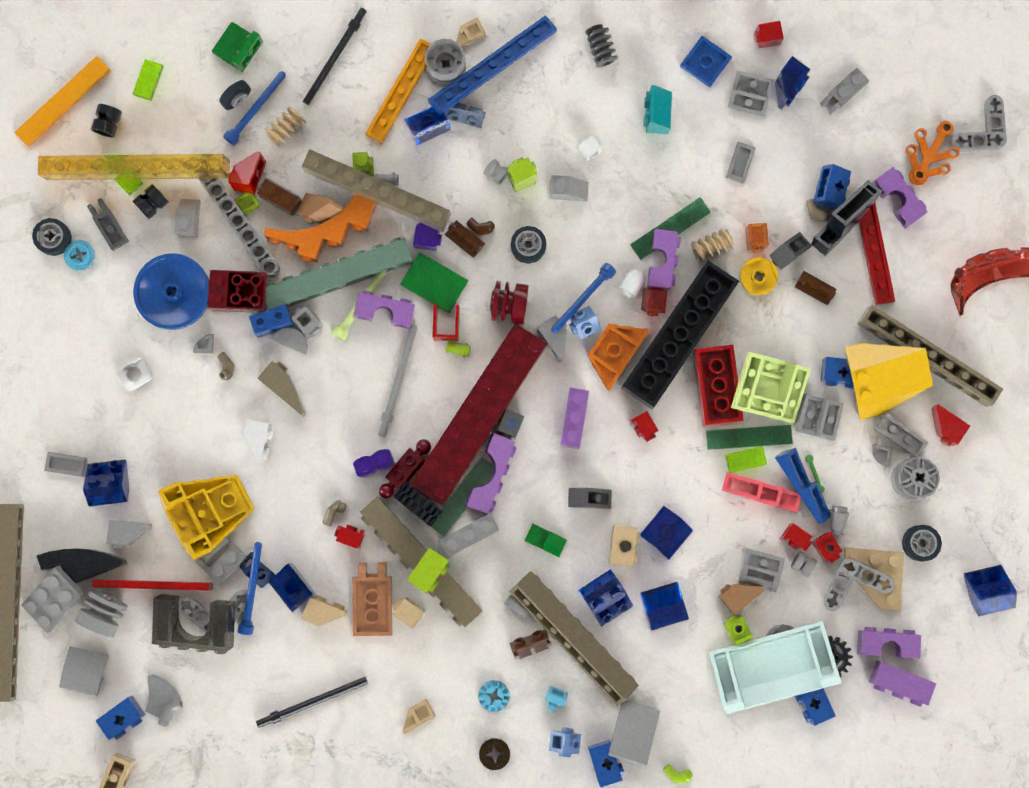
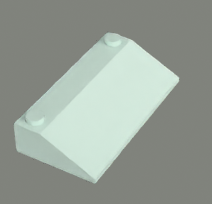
M823 621L744 642L737 646L733 645L709 652L722 705L727 714L842 683Z

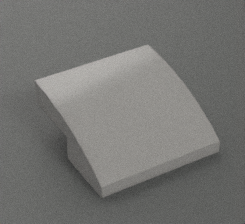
M737 71L728 107L764 117L774 80Z
M803 394L794 431L835 441L844 404L830 399Z
M70 646L63 666L59 688L98 696L104 679L103 673L109 658L108 654Z

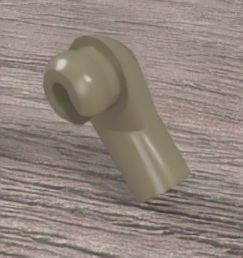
M814 199L806 201L812 219L820 222L829 220L831 216L829 211L818 208L817 204L813 202Z
M222 352L217 356L218 360L223 364L219 377L222 380H229L233 376L235 365L227 354Z
M340 500L335 501L327 508L322 523L331 526L337 511L340 513L345 512L346 503H342Z

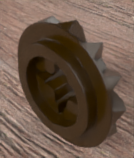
M491 738L481 745L479 759L487 769L499 770L509 762L510 749L503 740ZM493 746H495L497 752H503V754L497 756L496 762H494L493 756L486 755L492 752Z

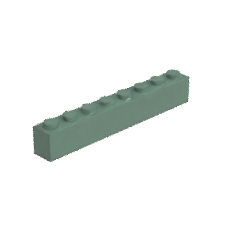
M405 238L392 239L389 244L384 246L383 244L375 245L372 247V250L367 252L365 250L354 253L355 256L350 258L341 257L336 260V263L330 265L329 263H324L318 266L319 269L302 271L301 275L296 277H285L282 279V282L277 284L275 282L268 283L265 302L267 310L284 304L287 307H291L373 278L375 275L380 274V271L387 269V273L412 264L413 259Z

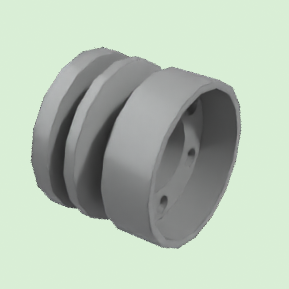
M440 39L429 45L425 54V63L428 77L434 85L444 88L466 72L464 51L457 42L451 39Z
M917 457L898 463L893 469L891 482L895 492L901 497L918 499L925 498L935 492L940 482V475L936 465L929 459ZM919 474L921 477H919V481L916 482V475Z
M89 590L88 596L94 600L85 599L84 602L91 609H80L75 622L95 633L114 637L119 624L112 618H123L124 615L118 610L126 611L128 605L109 593Z

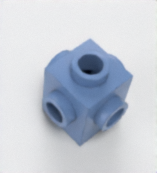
M590 306L576 311L570 318L571 323L569 327L572 333H577L580 339L589 337L601 330L598 319Z
M562 727V731H551L549 751L557 752L562 757H571V754H579L581 734L574 733V729Z

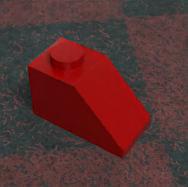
M255 152L233 166L232 172L228 176V182L234 191L250 194L256 193L266 165V160L261 152Z
M934 405L931 411L936 435L941 438L940 441L949 447L951 445H958L970 428V425L941 405Z

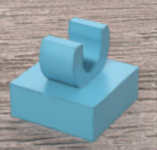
M549 686L545 699L549 701L548 709L555 712L558 705L564 707L568 692Z

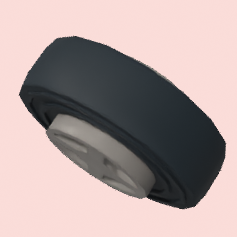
M244 80L237 81L223 92L219 102L226 110L234 109L245 101L250 94L251 88Z

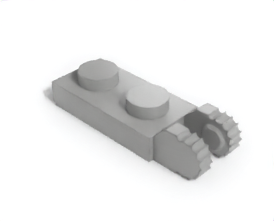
M856 68L829 92V95L820 102V105L823 107L833 99L836 104L828 111L830 115L833 114L866 86L869 80Z

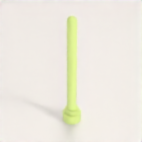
M387 269L375 275L365 291L373 292L386 274ZM355 306L342 325L339 324L331 332L342 341H345L347 338L348 328L355 319L353 318Z

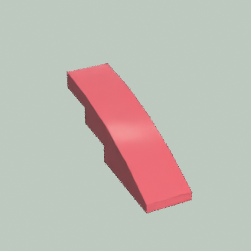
M726 472L722 491L798 513L801 501L799 493Z

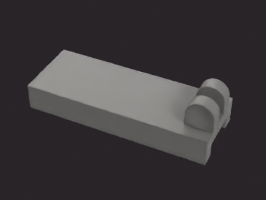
M884 413L883 417H880L879 423L875 425L877 432L915 458L920 457L929 443L888 413Z

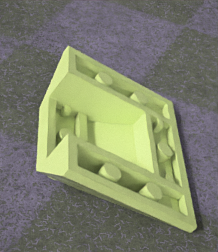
M748 351L731 408L794 424L811 369Z

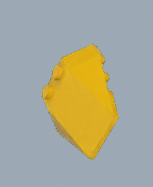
M859 343L844 347L851 371L860 420L880 416L933 386L926 348Z
M238 475L175 482L158 490L164 512L182 547L192 560L210 553L255 509Z

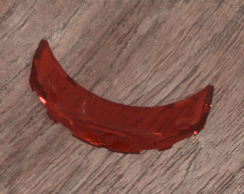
M1021 247V250H1009L1008 248L990 250L968 259L963 267H958L950 283V290L959 316L964 315V307L968 299L981 288L1005 279L1029 277V248Z

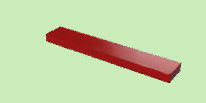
M874 203L860 219L859 227L875 306L894 303L895 297L876 203Z
M95 579L92 580V587L210 591L213 589V583Z

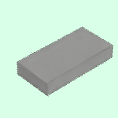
M737 142L726 175L727 179L744 184L756 147Z
M48 452L44 471L84 477L87 458Z

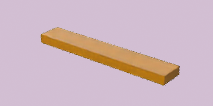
M420 38L366 131L365 135L383 144L426 69L425 54L429 45H431L430 43Z
M96 56L14 133L28 147L31 146L111 70Z

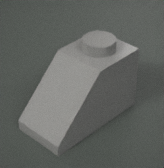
M552 175L550 199L587 201L589 182L571 176Z
M180 200L175 213L174 233L179 237L198 238L200 200Z
M555 315L539 326L537 332L548 343L547 346L558 361H560L564 353L567 324L557 333H553L551 328L560 319Z
M109 520L106 544H112V548L124 549V545H132L150 530L152 524Z

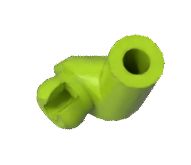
M670 764L663 768V772L674 783H688L693 777L689 769L677 772Z

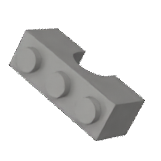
M491 513L440 539L439 542L447 558L500 530Z

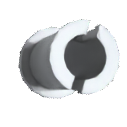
M392 172V174H375V178L393 186L399 185V175L395 174V172Z
M512 595L504 603L507 609L510 608L521 618L528 612Z

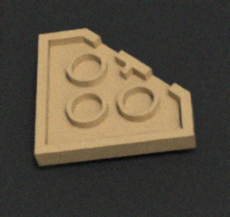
M844 547V559L848 557L854 558L893 578L895 586L890 593H882L857 580L856 582L870 596L879 609L900 611L904 552ZM852 562L844 564L847 572L850 569H855ZM865 570L862 573V578L864 580H871L873 573L870 570ZM877 574L876 580L873 583L874 585H876V582L878 581L882 584V588L884 589L886 586H891L889 584L888 579H886L885 581L879 580L878 577L880 575Z

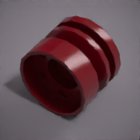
M496 281L490 302L491 321L497 320L498 313H501V322H504L507 314H511V323L524 325L529 285L516 283L514 291H510L509 282H506L505 290H501V281Z

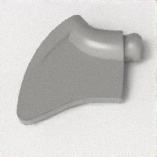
M152 674L148 676L149 701L145 712L160 718L158 724L167 727L169 721L172 720L174 712L183 708L182 699L169 682Z

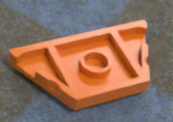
M608 324L587 355L607 391L611 390L650 330L648 328L642 329L632 326Z

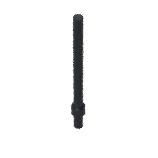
M360 8L354 19L350 20L347 25L348 29L302 102L309 106L353 33L358 31L361 26L360 22L367 13L364 8Z
M365 676L279 712L278 710L271 712L269 716L256 721L257 727L260 728L270 723H278L287 716L368 684L367 678Z

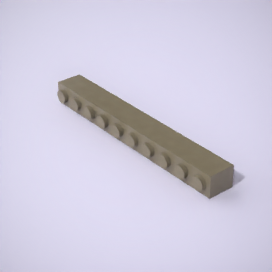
M0 504V702L16 700L24 505Z

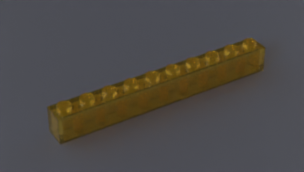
M224 154L38 156L37 175L46 180L229 178L230 159Z

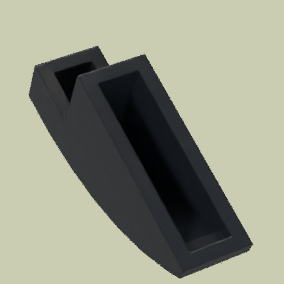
M867 180L831 214L827 225L814 236L811 245L826 256L860 221L883 191Z
M60 549L36 555L41 570H49L61 565L62 570L75 584L128 564L127 560L119 556L92 549Z

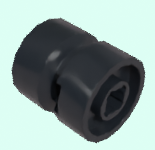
M98 104L95 113L97 118L93 119L90 130L99 135L114 138L118 128L115 124L119 123L122 111L106 104Z
M153 184L144 190V195L140 194L132 201L148 219L157 213V208L162 209L169 203Z

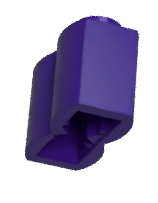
M389 449L378 450L372 456H363L353 462L356 474L360 478L370 477L377 471L388 470L396 464Z

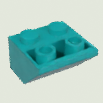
M651 85L650 91H646L644 108H647V110H645L643 127H646V133L669 134L671 129L672 92L656 85Z

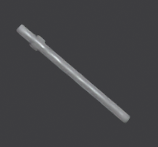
M415 326L409 328L386 410L381 416L382 423L378 435L386 437L389 423H392L393 420L392 413L417 332V327Z

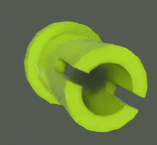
M448 341L446 353L462 355V358H465V356L469 357L471 346L468 343L461 344Z

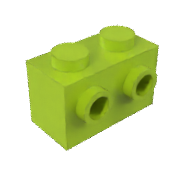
M523 157L513 161L512 165L507 167V177L515 193L536 184V177H538L536 172L538 170L534 161L530 162L528 157L525 159Z
M429 547L407 581L426 594L428 591L433 592L439 583L436 581L440 574L444 576L450 568L448 565L449 560Z

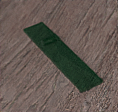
M699 197L637 239L630 246L639 259L642 260L655 251L652 250L655 229L678 231L679 235L710 214L711 211L702 198Z
M791 425L706 431L707 450L793 444Z
M481 457L441 509L443 512L431 527L443 537H445L467 508L464 505L471 488L485 485L493 474V465Z

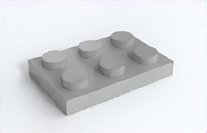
M57 566L21 606L46 633H49L85 593L60 566Z

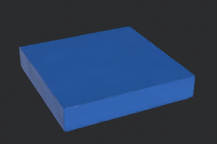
M701 36L680 64V67L710 88L730 62L732 56L704 36Z

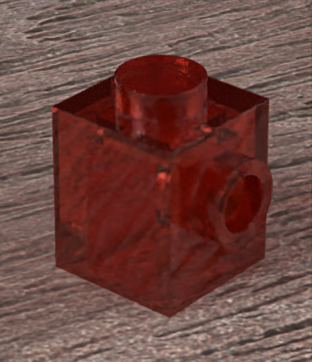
M643 287L641 310L647 312L648 316H658L659 313H665L667 290Z

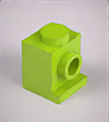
M368 152L352 153L353 168L374 176L373 157H369Z
M731 615L726 618L727 622L723 623L733 645L737 646L754 637L743 615ZM737 625H740L742 628L740 632L735 631Z

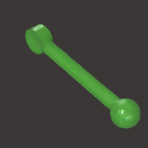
M807 455L805 460L810 464L814 478L819 485L821 493H823L825 488L821 485L814 467V458L812 455Z

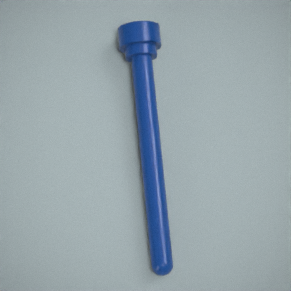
M279 72L235 128L226 131L223 138L233 146L237 144L240 137L239 134L286 77L285 72Z
M604 263L600 268L599 276L552 326L551 331L553 333H557L604 280L611 279L616 274V270L612 265Z
M260 542L254 544L244 617L241 623L238 624L237 632L243 635H252L254 630L251 617L262 549Z

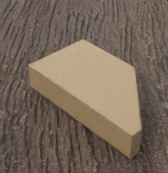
M478 17L461 25L456 42L462 48L486 36V32Z
M427 698L409 708L402 731L403 734L436 716Z

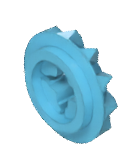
M73 241L64 251V260L74 270H85L92 266V262L95 259V251L86 241ZM78 250L81 253H85V255L82 256V262L78 258H75V256L78 255Z
M491 680L482 685L478 698L484 709L490 712H498L507 706L510 694L505 684L497 680ZM497 688V696L502 698V700L495 699L494 702L490 704L491 697L488 696L486 693H493Z

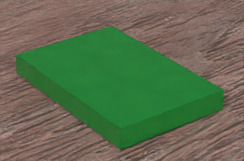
M419 252L400 285L428 302L437 304L440 309L450 313L469 281Z

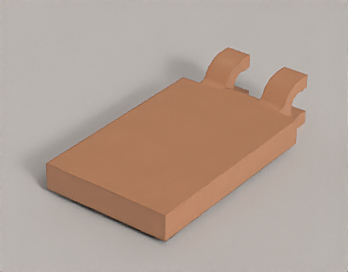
M378 562V574H367V563H359L358 577H352L353 636H392V576H386V562Z

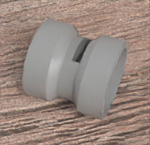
M493 159L485 168L483 174L493 178V181L499 185L507 176V168L501 167L499 161Z
M799 551L792 561L791 568L796 571L799 570L804 576L809 577L816 567L817 560L808 558L805 553Z

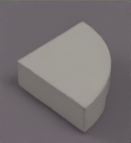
M208 334L201 338L195 344L193 353L213 354L214 335Z
M872 444V454L875 460L882 466L889 467L892 448Z

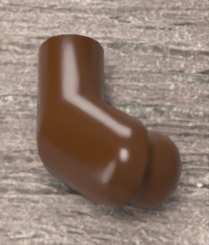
M471 217L466 223L477 235L490 234L495 229V224L492 221L478 223Z

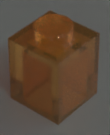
M767 223L748 224L746 226L747 250H752L753 253L763 252L769 246Z

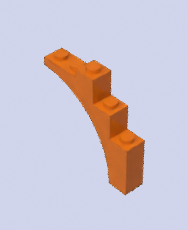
M355 194L346 207L336 216L322 224L297 231L265 228L263 235L268 239L267 242L275 245L282 243L285 244L286 248L294 251L298 248L297 254L301 257V260L311 264L312 261L318 262L324 242L333 248H337V246L343 247L350 226L354 231L362 232L364 230L368 232L377 204Z

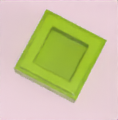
M243 193L234 199L245 216L261 206L254 194Z

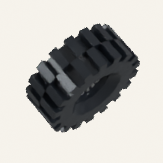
M406 481L393 495L396 500L430 527L443 512Z

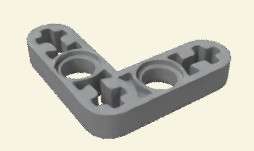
M991 95L985 101L986 132L958 133L950 140V147H957L960 152L1001 149L1007 141L1003 99L998 95ZM992 101H994L995 104H998L995 107V109L993 105H990ZM992 118H997L999 120V127H994L991 125ZM975 137L981 138L983 141L982 146H976L973 139ZM996 137L997 140L1001 141L998 145L996 142L988 143V141L993 140ZM958 138L960 142H966L969 138L968 143H963L960 147L958 143H955Z
M848 557L840 563L825 594L824 605L831 611L839 609L853 580H857L882 593H890L894 589L895 583L890 575ZM852 562L855 569H850L847 574L851 578L848 579L845 575H839L840 572L844 574L846 571L844 564ZM870 570L873 573V578L871 580H864L862 578L863 571ZM877 574L880 575L878 577L879 580L885 581L886 579H888L889 584L891 586H886L884 589L882 588V584L878 581L876 582V585H874L873 583L876 580ZM838 579L846 581L847 585L844 589H838L835 586V582ZM833 589L837 593L842 594V596L838 594L836 597L838 604L830 606L827 599L833 598L834 592H831Z
M237 591L217 616L197 600L188 596L179 600L178 609L210 637L218 639L229 631L244 612V602L238 606V608H241L240 611L235 606H232L231 603L233 602L234 605L238 603V595L243 596L245 594L247 597V591ZM184 601H191L190 606L193 609H196L197 606L199 607V609L194 612L193 617L190 615L191 613H193L191 609L184 610ZM227 609H232L235 612V617L232 620L225 618L224 614ZM200 612L207 614V621L205 623H200L197 619V615ZM212 619H214V622H212V624L214 626H221V634H214L213 632L215 631V629L213 627L208 626L207 629L205 626L208 625Z

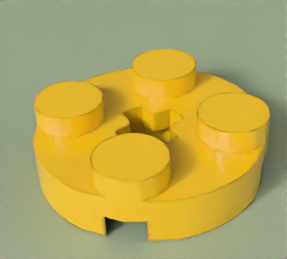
M755 257L748 260L742 267L739 279L742 287L748 294L762 296L773 290L779 275L774 263L762 257ZM755 272H759V274L764 275V277L761 278L762 281H758V279L755 280Z

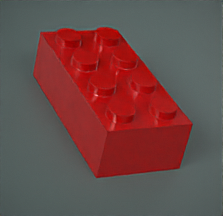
M734 345L695 349L692 353L702 427L743 422V411L731 408L739 383Z

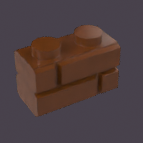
M269 178L264 180L257 192L261 199L291 216L295 214L302 202L299 195Z

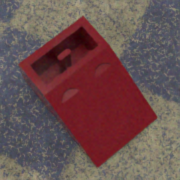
M210 270L207 308L214 312L264 311L267 272Z

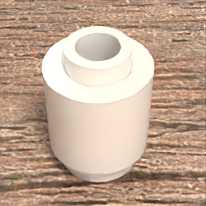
M632 269L631 272L627 273L619 287L621 290L620 294L628 299L631 297L635 298L644 284L645 276Z

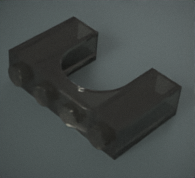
M160 594L153 598L152 644L159 645V648H170L173 646L177 647L178 650L192 648L196 649L197 652L211 650L215 651L216 654H226L233 648L236 601L215 600L210 603L208 630L205 635L195 636L186 632L180 624V596Z

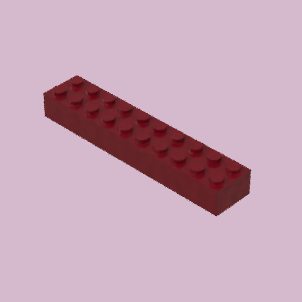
M515 323L411 482L410 485L444 507L545 351L548 343Z

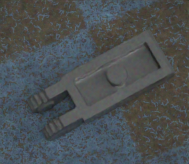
M99 198L97 201L103 209L102 213L98 214L95 207L91 204L87 207L112 251H115L130 241L103 199Z

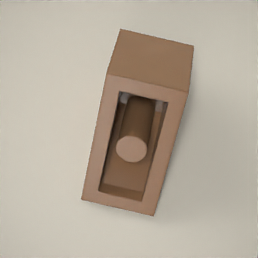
M305 193L297 214L302 216V220L308 224L313 225L314 222L322 224L340 212L343 206L332 199Z
M728 583L720 589L721 594L718 597L733 615H736L762 594L765 589L763 587L738 584L730 586Z

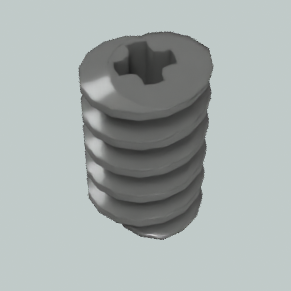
M602 24L594 25L585 31L590 48L593 50L594 62L597 63L596 67L598 68L607 66L618 59L617 55L612 56L616 49L609 48L614 43L612 41L607 42L612 37L610 34L605 35L609 28H603Z

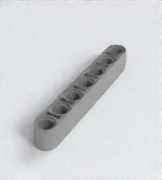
M200 167L197 171L199 181L261 271L267 272L266 267L269 264H274V270L267 272V277H277L280 273L279 264L211 167ZM211 173L209 179H203L204 174ZM216 188H222L219 195H213ZM227 203H232L230 210H224V206ZM238 218H242V224L239 226H235V220ZM252 233L253 239L245 241V236ZM258 249H264L262 256L257 257L255 255Z

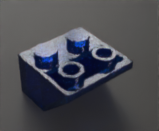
M793 56L783 67L775 81L778 107L781 110L785 105L790 106L798 92L802 90L810 78L808 73L811 69Z
M126 459L87 464L83 492L89 507L128 501L129 480Z
M1002 565L964 573L970 602L978 617L1016 608L1017 591Z
M611 569L578 590L601 627L634 606Z
M678 581L640 592L650 630L689 619Z

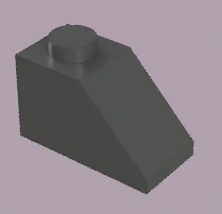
M799 232L784 242L769 256L773 263L782 270L811 248L812 245Z
M569 488L568 507L611 509L612 490Z

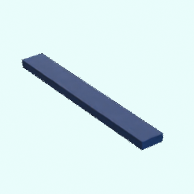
M545 15L430 97L428 103L439 116L556 33L557 28Z

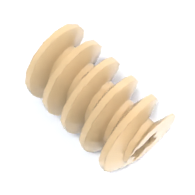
M291 107L287 108L289 114L282 112L284 119L276 118L278 124L271 123L272 129L265 128L268 138L278 148H280L279 141L284 144L286 143L284 136L291 138L290 131L295 134L297 133L295 126L302 128L300 122L307 123Z
M720 229L718 233L713 232L712 237L706 235L705 240L699 238L698 243L696 241L691 242L693 253L698 262H700V258L706 262L707 255L713 259L714 252L720 256V249L727 253V246L734 250L733 239L727 229Z

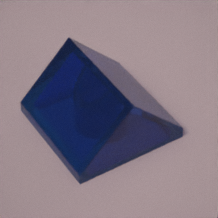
M433 107L404 119L416 145L451 130L450 122L446 115L443 113L439 116Z
M663 506L640 533V536L669 560L693 532V529L681 517Z
M293 563L285 565L269 581V584L291 612H294L316 594Z

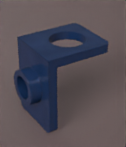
M253 552L247 555L248 558L240 566L248 578L250 576L251 564L248 567L245 566L252 559ZM260 561L256 584L260 588H264L275 574Z

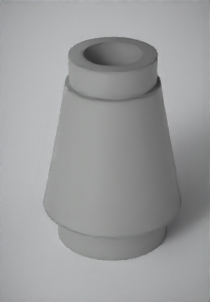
M832 506V510H830L832 534L843 535L849 516L847 507Z

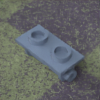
M459 102L446 111L447 119L482 128L483 119L486 115L483 109L472 106L467 111V105Z

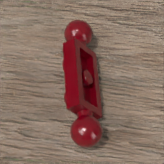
M419 440L416 444L415 452L409 447L388 472L385 478L389 480V483L382 484L379 488V495L382 498H391L394 494V487L396 486L399 489L405 481L408 482L425 462L421 455L427 454L431 450V443L428 440Z

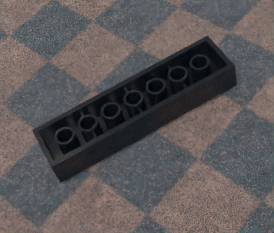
M707 260L621 389L650 409H653L739 283V280Z

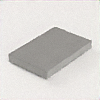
M628 700L622 702L608 755L646 768L660 711Z

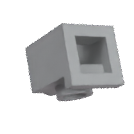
M306 306L295 310L294 316L291 318L308 338L322 327V324ZM306 318L310 319V322L307 325L303 324V321Z

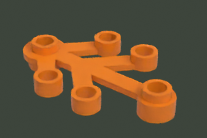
M942 121L937 126L936 131L938 135L930 149H928L925 139L927 131L924 128H919L914 133L923 161L919 165L916 156L918 147L915 144H910L906 147L905 153L909 157L912 170L909 172V180L912 184L922 185L927 181L928 177L940 174L947 175L951 171V166L948 163H942L938 168L927 170L930 163L949 158L956 159L960 155V150L957 147H951L948 151L936 154L944 138L953 132L951 122ZM944 125L949 127L948 131L944 130ZM918 132H922L923 137H919ZM910 147L914 149V153L909 152ZM951 150L956 152V156L951 154ZM942 166L947 168V172L942 170ZM916 173H920L922 178H917Z

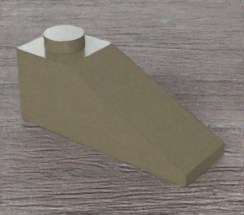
M271 361L257 379L304 417L306 412L290 375L285 372L288 368L280 362L276 364Z

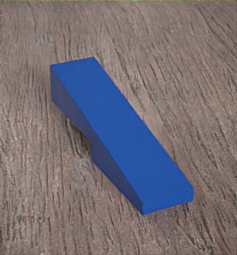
M796 448L781 452L775 459L819 524L824 523L830 518V512L817 481L810 483Z

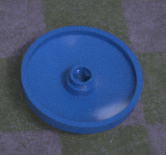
M169 253L157 256L142 267L135 279L133 297L136 308L146 321L158 328L165 330L186 328L198 321L207 309L209 278L196 261L185 255Z

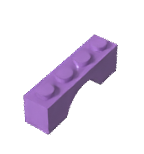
M495 433L491 434L485 453L493 463L492 477L485 485L471 488L464 506L484 514H489V511L492 512L496 504L494 500L495 495L500 493L503 486L501 482L502 476H506L510 467L507 464L510 457L513 458L516 451L515 441Z

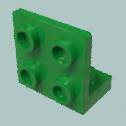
M231 22L212 49V53L243 72L262 45L263 40L260 34L254 30L250 33L234 22Z

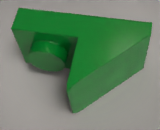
M533 523L524 540L557 557H560L567 542L566 539Z

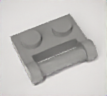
M226 537L210 553L202 558L199 557L196 563L221 586L248 557ZM226 544L229 548L210 567L207 563Z
M746 548L738 582L754 584L776 592L785 558ZM748 569L772 575L773 580L769 581L747 575Z

